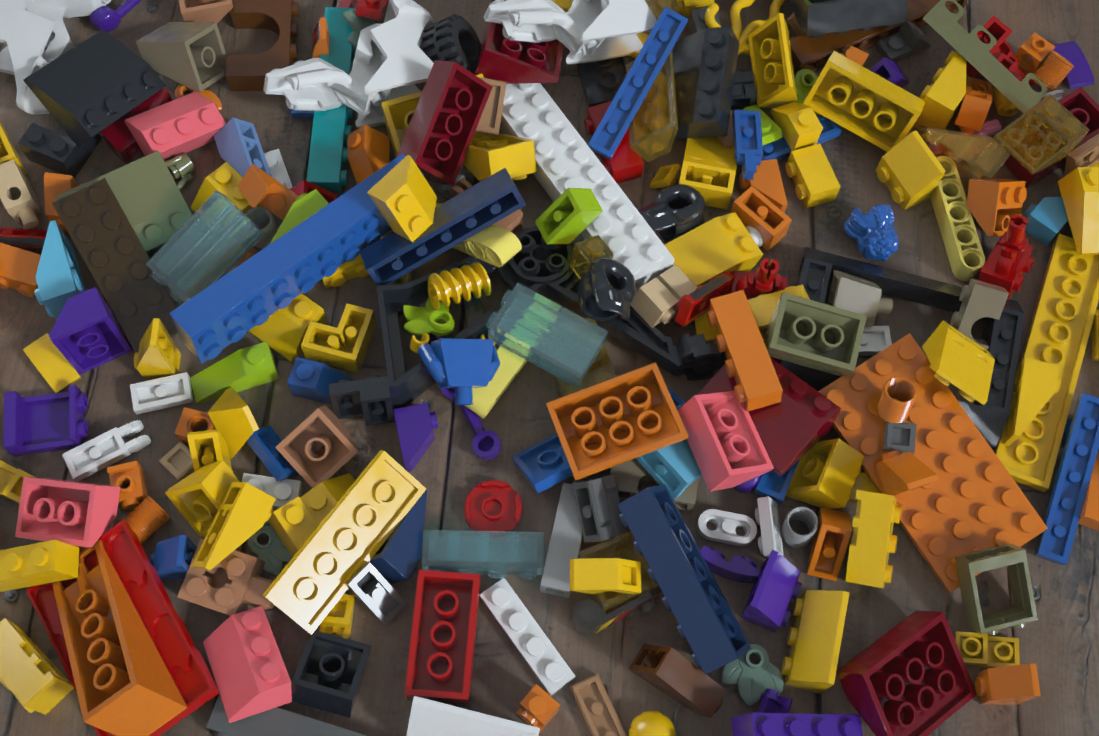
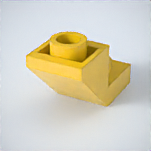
M620 558L570 559V591L589 594L607 591L627 594L641 593V562Z

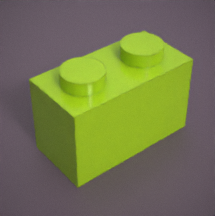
M568 188L535 223L546 244H570L603 210L591 188Z

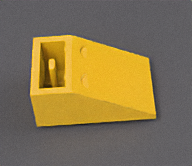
M954 50L951 51L944 62L947 66L938 69L932 79V84L927 85L919 97L926 102L922 113L913 127L934 139L939 138L946 129L966 94V59Z
M717 137L687 138L678 185H687L699 191L704 197L705 206L727 210L733 191L737 167L736 159L734 158V147L723 148Z
M943 320L922 346L931 363L929 367L935 372V378L946 386L952 383L960 389L958 393L972 403L974 400H977L985 405L988 399L995 359L988 350Z

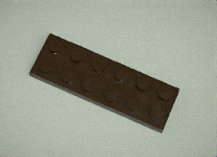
M103 178L52 202L134 351L139 352L140 341L153 318L161 320L170 336L177 334L178 332L169 314L177 307L106 179Z

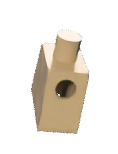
M14 159L0 164V199L6 211L17 223H21L23 229L29 230L39 225L37 215L42 213V209L29 179Z

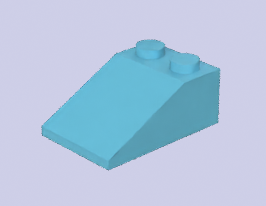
M53 220L50 221L35 277L38 289H35L34 292L39 304L45 305L50 318L55 317L57 320L67 299L76 296L80 291L86 290L74 246L57 221Z

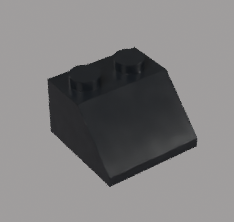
M315 630L312 635H309L291 681L292 702L350 718L360 691L371 646Z

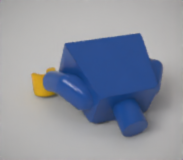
M427 333L422 334L421 341H418L415 335H412L410 342L411 350L420 355L440 388L455 389V405H473L472 388L486 387L500 366V360L495 347L497 343L495 336H492L491 339H485L484 334L479 339H438L431 342L430 345L428 344L430 337Z

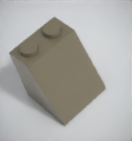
M168 22L136 41L142 59L149 63L154 71L196 92L203 91L226 75L227 55L216 22Z

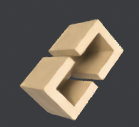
M674 265L660 274L658 279L654 278L640 287L630 305L653 328L660 322L664 324L669 322L676 315V311H678L677 304L681 297L695 291L697 286L677 265Z

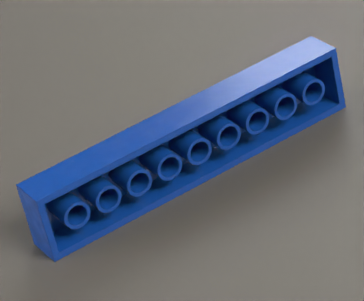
M404 154L392 160L169 313L181 341L201 364L208 359L217 357L223 348L232 342L241 340L247 331L265 323L274 312L286 308L298 295L310 291L315 283L324 277L334 274L339 266L346 261L354 260L361 250L377 242L383 235L392 230L367 192L406 157Z

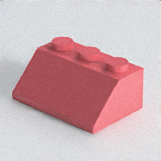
M196 91L124 121L143 154L147 156L159 150L164 162L183 152L187 153L215 141L214 135L226 124L214 102Z
M735 391L694 395L677 410L689 436L687 441L709 492L735 487L774 469L751 416L747 412L744 402H738Z
M23 477L15 537L39 541L58 540L74 546L92 547L117 516L120 487L50 478Z
M263 606L231 615L203 641V647L216 686L220 692L219 695L229 723L292 702L291 680Z

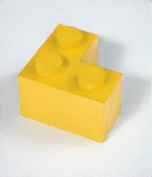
M347 303L338 328L310 321L301 344L305 358L360 373L377 326L374 310Z

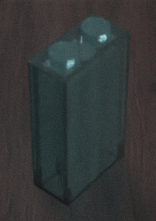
M216 190L146 265L153 271L151 276L162 286L166 284L172 290L170 293L171 297L182 305L226 275L265 233L226 195Z
M517 283L512 291L507 290L501 301L503 306L499 312H493L486 324L488 339H493L494 343L578 388L604 346L608 331Z

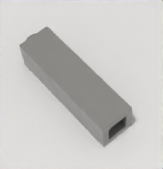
M575 481L569 484L563 483L540 585V592L569 598L571 592L570 559H578L583 535L571 484L575 483Z

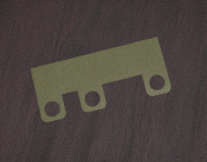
M940 0L922 19L1028 117L1047 93V86L1033 73H1028L1020 82L989 53L997 43L995 37L982 25H977L968 33L957 22L965 13L964 8L955 0ZM951 1L955 3L959 12L957 14L951 13L946 8L945 2ZM978 31H983L990 37L991 41L989 44L980 41L977 36ZM1029 79L1039 82L1042 91H1034L1029 86Z

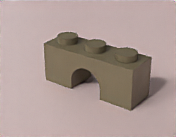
M970 279L969 285H964L959 299L962 301L959 312H954L950 325L988 350L989 345L984 339L971 335L972 325L983 317L999 320L1009 293L1004 287Z
M636 458L610 467L609 474H614L615 482L619 487V499L626 500L637 493V488L643 483L652 482L659 485ZM698 480L690 484L674 500L679 510L692 511L696 500Z

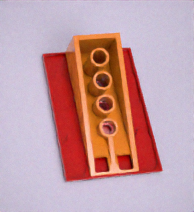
M121 520L103 533L92 547H84L79 551L78 578L31 586L26 589L78 695L83 721L92 725L98 736H160L180 722L181 719H184L204 705L206 701L211 700L220 693L200 651L196 649L181 616L176 612L155 567L151 565L137 534L132 530L130 524L124 520Z

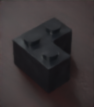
M32 123L19 140L18 145L29 161L57 173L71 175L75 179L102 138L98 134L78 148L61 126L54 132Z

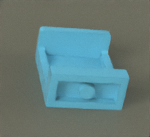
M687 439L636 458L659 485H666L673 500L679 497L690 484L702 477Z

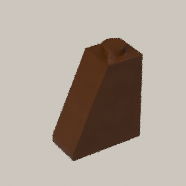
M644 643L629 667L631 672L698 715L712 717L720 709L723 702L722 698L727 690L708 675H705L703 671L672 647Z

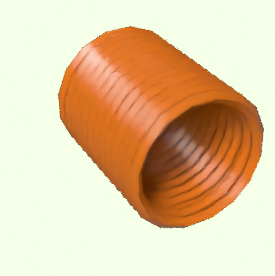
M1051 51L1046 60L1035 70L1034 75L1047 86V92H1052L1066 78L1069 71L1074 68V65L1060 54ZM1032 79V81H1033L1034 83H1036L1038 86L1041 87V85L1039 84V82H1037L1036 80Z
M894 377L885 383L877 405V412L881 418L890 423H900L908 418L917 396V388L914 383L903 377Z
M147 496L123 520L130 524L132 530L137 534L141 545H143L171 517L150 496Z

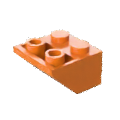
M1001 178L969 180L966 206L987 236H1003L1004 232L1008 230L1011 217L1013 215H1021L1022 205L1027 195L1026 181Z

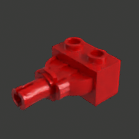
M993 15L983 26L997 41L989 53L1021 82L1026 75L1018 68L1019 65L1017 64L1020 61L1013 56V50L1006 41V38L1013 31ZM979 31L977 33L980 41L985 44L990 43V37L985 32ZM966 60V74L969 77H972L975 73L983 76ZM1029 79V86L1031 87L1034 82L1032 79Z
M1013 215L1011 217L1007 232H1004L1003 236L1001 235L982 267L978 279L982 282L1004 287L1009 293L1007 300H1009L1013 291L1018 292L1024 281V276L1022 275L1024 272H1030L1035 259L1031 257L1033 246L1028 244L1029 241L1025 237L1028 220L1022 215Z
M765 258L761 261L760 267H757L756 273L754 271H733L732 275L736 277L730 293L744 290L747 300L753 299L761 294H771L784 290L788 287V277H781L780 274H776L779 269V263L775 259H771L768 265L769 258Z

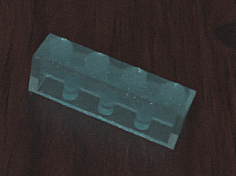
M423 530L422 569L489 574L490 578H506L507 574H519V578L534 579L537 575L543 574L544 532Z

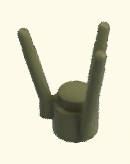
M184 152L165 161L173 178H181L176 184L179 190L193 179L190 173L195 171V167Z

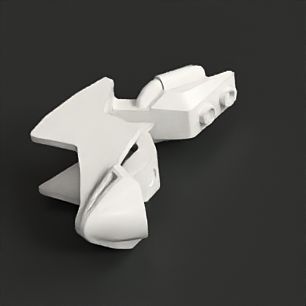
M0 0V43L7 44L0 52V72L15 75L17 107L31 115L50 114L23 80L74 48L63 22V17L90 16L97 8L106 6L111 0Z
M389 0L384 23H375L360 31L354 62L349 75L320 58H312L306 61H297L293 65L282 69H273L265 75L263 90L265 94L284 95L289 109L326 111L345 104L358 112L357 128L363 125L369 127L384 125L386 123L381 102L420 92L414 84L426 82L434 63L419 47L422 43L423 30L427 26L434 24L433 18L429 11L413 0Z
M495 0L489 4L484 15L485 22L502 23L503 35L511 41L540 43L558 39L570 50V53L566 56V63L568 65L617 58L639 51L643 45L636 34L652 31L657 22L645 0H571V8L566 13L552 0Z

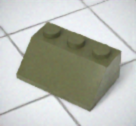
M783 292L767 327L764 344L770 357L841 377L847 376L855 371L867 316Z

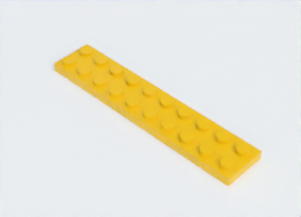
M1058 234L1054 240L1020 359L1021 362L1027 357L1058 365V377H1061V385L1059 391L1053 394L1024 432L1010 446L1004 444L1006 422L998 445L994 450V453L1014 481L1042 492L1049 489L1099 301V254L1078 255L1074 238Z

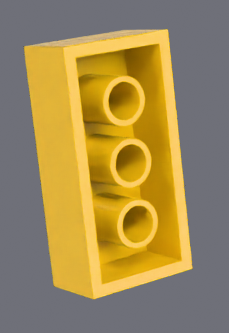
M833 51L803 104L812 107L815 112L888 152L906 137L922 113L926 101Z

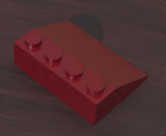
M487 22L474 75L483 74L484 78L507 82L506 84L557 83L564 45L558 39L540 43L511 41L504 37L502 23Z
M770 357L783 389L781 402L748 412L772 462L773 471L781 476L831 431L841 408ZM725 364L698 395L735 391L736 381L734 377L728 376Z
M916 610L836 671L847 699L875 736H928L977 695L944 612Z

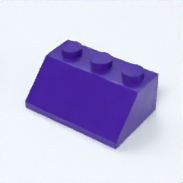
M96 287L80 291L76 296L67 299L49 334L50 340L79 375L133 351L114 313Z

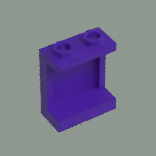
M76 384L69 385L68 392L21 397L16 391L4 392L3 447L13 456L73 449L85 443V437L88 436L89 432L87 421L84 419V410L88 409L86 393H83Z

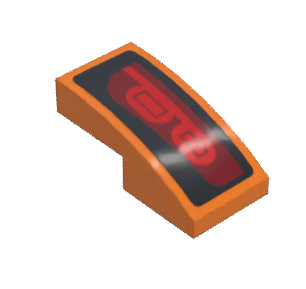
M326 17L320 18L314 28L312 58H320V55H330V33Z

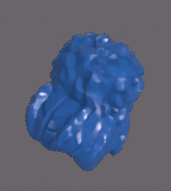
M875 205L867 214H863L859 208H855L849 219L843 224L845 233L856 241L857 247L865 259L884 262L892 253L898 250L899 241L897 240L898 235L894 232L893 221L895 216L891 205Z

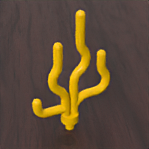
M736 0L732 4L730 20L732 30L739 41L738 55L745 53L751 57L750 47L747 44L749 41L748 35L780 13V7L785 0H773L770 5L769 18L767 20L751 21L742 33L740 11L742 8L751 6L756 0ZM712 3L705 12V23L708 28L721 27L715 20V15L719 10V6L716 3Z

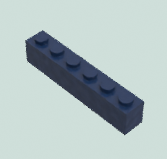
M503 168L437 206L434 212L433 224L413 243L392 232L361 250L360 254L366 271L377 286L393 282L524 207L526 203L506 168Z

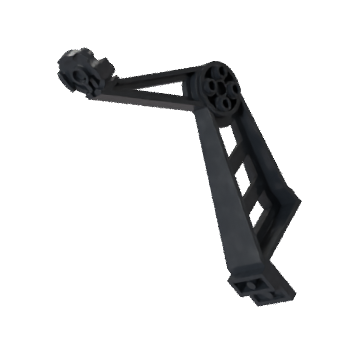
M533 226L523 229L516 234L522 249L502 267L494 266L471 255L405 284L389 282L376 286L388 376L373 375L366 379L355 381L343 379L328 385L334 414L338 419L364 416L366 426L395 422L393 409L407 407L436 383L423 361L405 373L398 316L404 315V305L426 306L427 299L429 298L428 278L430 274H440L443 270L450 272L452 268L460 269L463 265L471 266L475 262L480 263L487 274L498 270L504 284L514 292L484 315L480 298H475L471 292L470 301H465L463 298L468 327L451 339H479L482 334H484L485 339H491L492 336L496 335L528 309L537 299L539 300L542 296L547 295L654 363L656 362L658 366L674 376L679 377L683 374L687 376V380L691 381L714 377L713 371L720 369L725 364L727 357L725 352L720 353L716 340L706 344L704 334L694 335L687 333L681 335L678 338L679 343L673 346L671 336L665 337L655 326L651 328L631 305L629 319H623L628 325L615 317L606 321H596L588 318L580 308L577 293L573 292L572 289L577 286L581 277L590 270L591 265L572 248L571 243L546 244L538 227ZM432 333L428 334L430 337L428 344L430 345L431 342L441 339V336Z

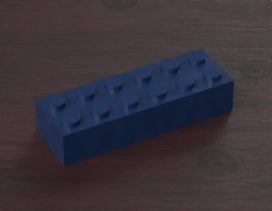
M666 485L648 487L617 504L620 509L619 517L626 528H630L635 538L633 539L635 549L641 556L644 555L649 565L647 570L650 578L654 583L659 584L663 592L662 600L665 607L670 612L673 611L678 621L676 626L679 634L684 640H688L693 650L691 656L699 669L702 668L706 675L738 659L747 652L751 646Z

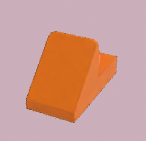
M254 164L250 166L237 186L251 207L255 209L260 204L282 220L299 197Z

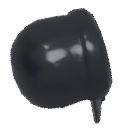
M673 185L660 190L655 196L653 203L642 207L638 212L653 231H659L662 238L666 242H670L704 224L703 211L705 209V202L702 194L695 188L687 185Z
M598 258L591 264L590 270L579 281L577 296L580 308L588 318L596 321L610 320L618 314L623 319H629L630 303L637 292V285L633 274L623 264L610 258Z

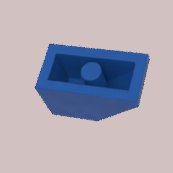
M296 357L287 383L293 396L332 404L328 384L336 383L343 379L355 380L324 363Z
M179 535L157 542L156 552H152L150 563L155 567L161 580H184L197 547L186 535Z

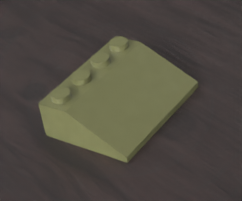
M159 150L55 196L56 200L61 199L105 178L145 251L198 228Z

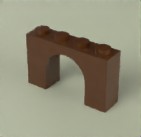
M232 0L233 8L230 10V15L235 29L261 28L271 30L279 35L276 44L263 53L227 55L226 79L231 91H264L265 75L276 68L282 69L294 64V59L298 58V47L294 40L299 37L298 23L295 22V17L300 16L299 3L294 2V0Z

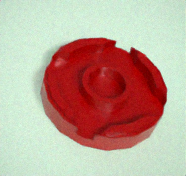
M499 480L482 481L466 496L464 504L466 522L471 530L481 537L491 539L504 537L514 531L520 522L522 514L521 498L506 482Z

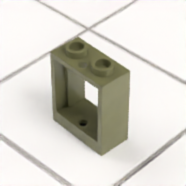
M1010 543L955 556L968 627L980 634L994 635L999 632V629L1007 627L1022 628L1027 625V622L1038 620L1026 549ZM1007 566L1014 607L982 615L975 574Z

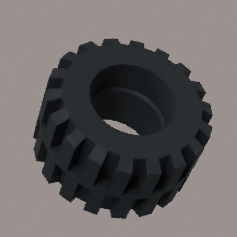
M454 14L427 26L423 30L422 48L433 63L435 60L453 61L475 74L481 42L468 21L462 16Z

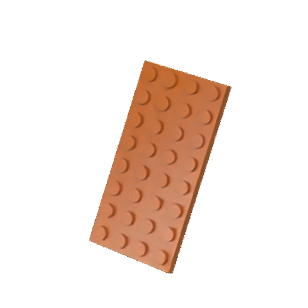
M909 333L857 366L854 372L838 378L818 392L841 408L833 427L846 444L865 456L861 468L877 491L881 494H886L875 466L876 463L883 460V454L889 453L888 451H882L885 420L878 414L877 405L885 383L889 379L903 377L914 383L917 388V396L908 418L903 422L917 424L915 452L913 455L935 472L939 480L895 495V498L897 499V505L902 506L900 525L946 592L951 593L960 587L955 556L1010 543L1021 547L1047 530L1048 527L948 386L935 378V372L929 367L931 365L930 361Z

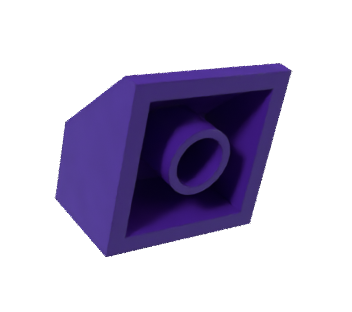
M772 549L761 564L760 574L754 582L741 618L774 633L780 625L786 626L791 615V610L787 608L791 598L796 599L802 583L797 581L801 572L779 552Z

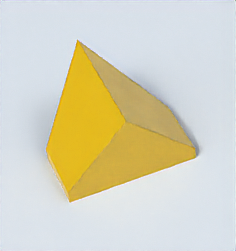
M232 387L226 389L207 412L215 428L220 431L227 442L231 460L249 437L259 430L248 405Z

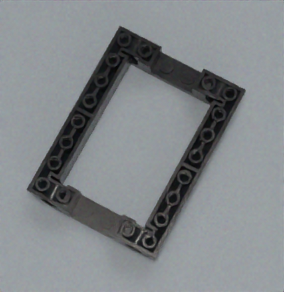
M808 247L804 248L796 286L803 285L810 300L824 304L828 283L832 279L833 270H838L876 283L882 289V294L952 312H959L962 301L959 299L963 288L961 286ZM1012 299L1006 300L999 320L988 317L987 326L983 331L982 339L989 345L988 351L995 359L986 404L983 405L977 400H974L972 404L958 400L993 451L998 445L1010 414L1024 319V311L1019 302ZM781 359L778 361L779 364L817 391H820L841 377Z

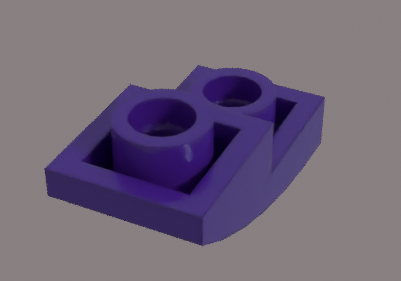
M1069 41L1055 44L1053 51L1074 65V68L1062 80L1067 88L1077 89L1094 84V77L1090 66L1077 43Z
M704 545L700 550L711 572L723 578L743 583H753L760 574V571L756 569V564L745 556L740 557L735 554L728 563L724 560L725 556L716 548L711 547L709 549Z

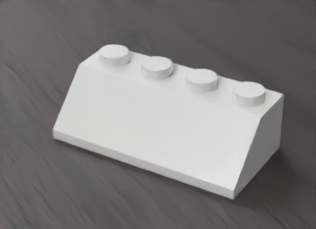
M414 696L406 736H539L540 728Z

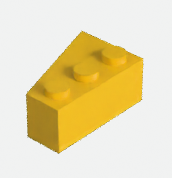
M856 490L855 499H858L856 515L853 517L852 527L854 528L852 542L849 547L845 582L884 588L885 583H891L893 565H888L889 553H895L897 535H892L894 523H900L902 506L897 505V499L894 495Z
M7 618L0 622V682L8 690L12 691L19 703L28 712L33 713L37 711L46 715L74 687L67 677L16 623Z

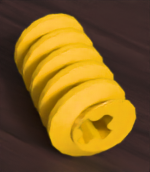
M478 262L471 264V266L463 265L460 269L452 268L450 272L443 270L440 274L432 273L428 278L429 299L436 310L439 309L440 300L445 307L450 306L451 297L455 304H459L461 300L460 295L463 296L465 301H470L471 292L477 299L481 297V289L486 296L490 295L491 292L488 274Z

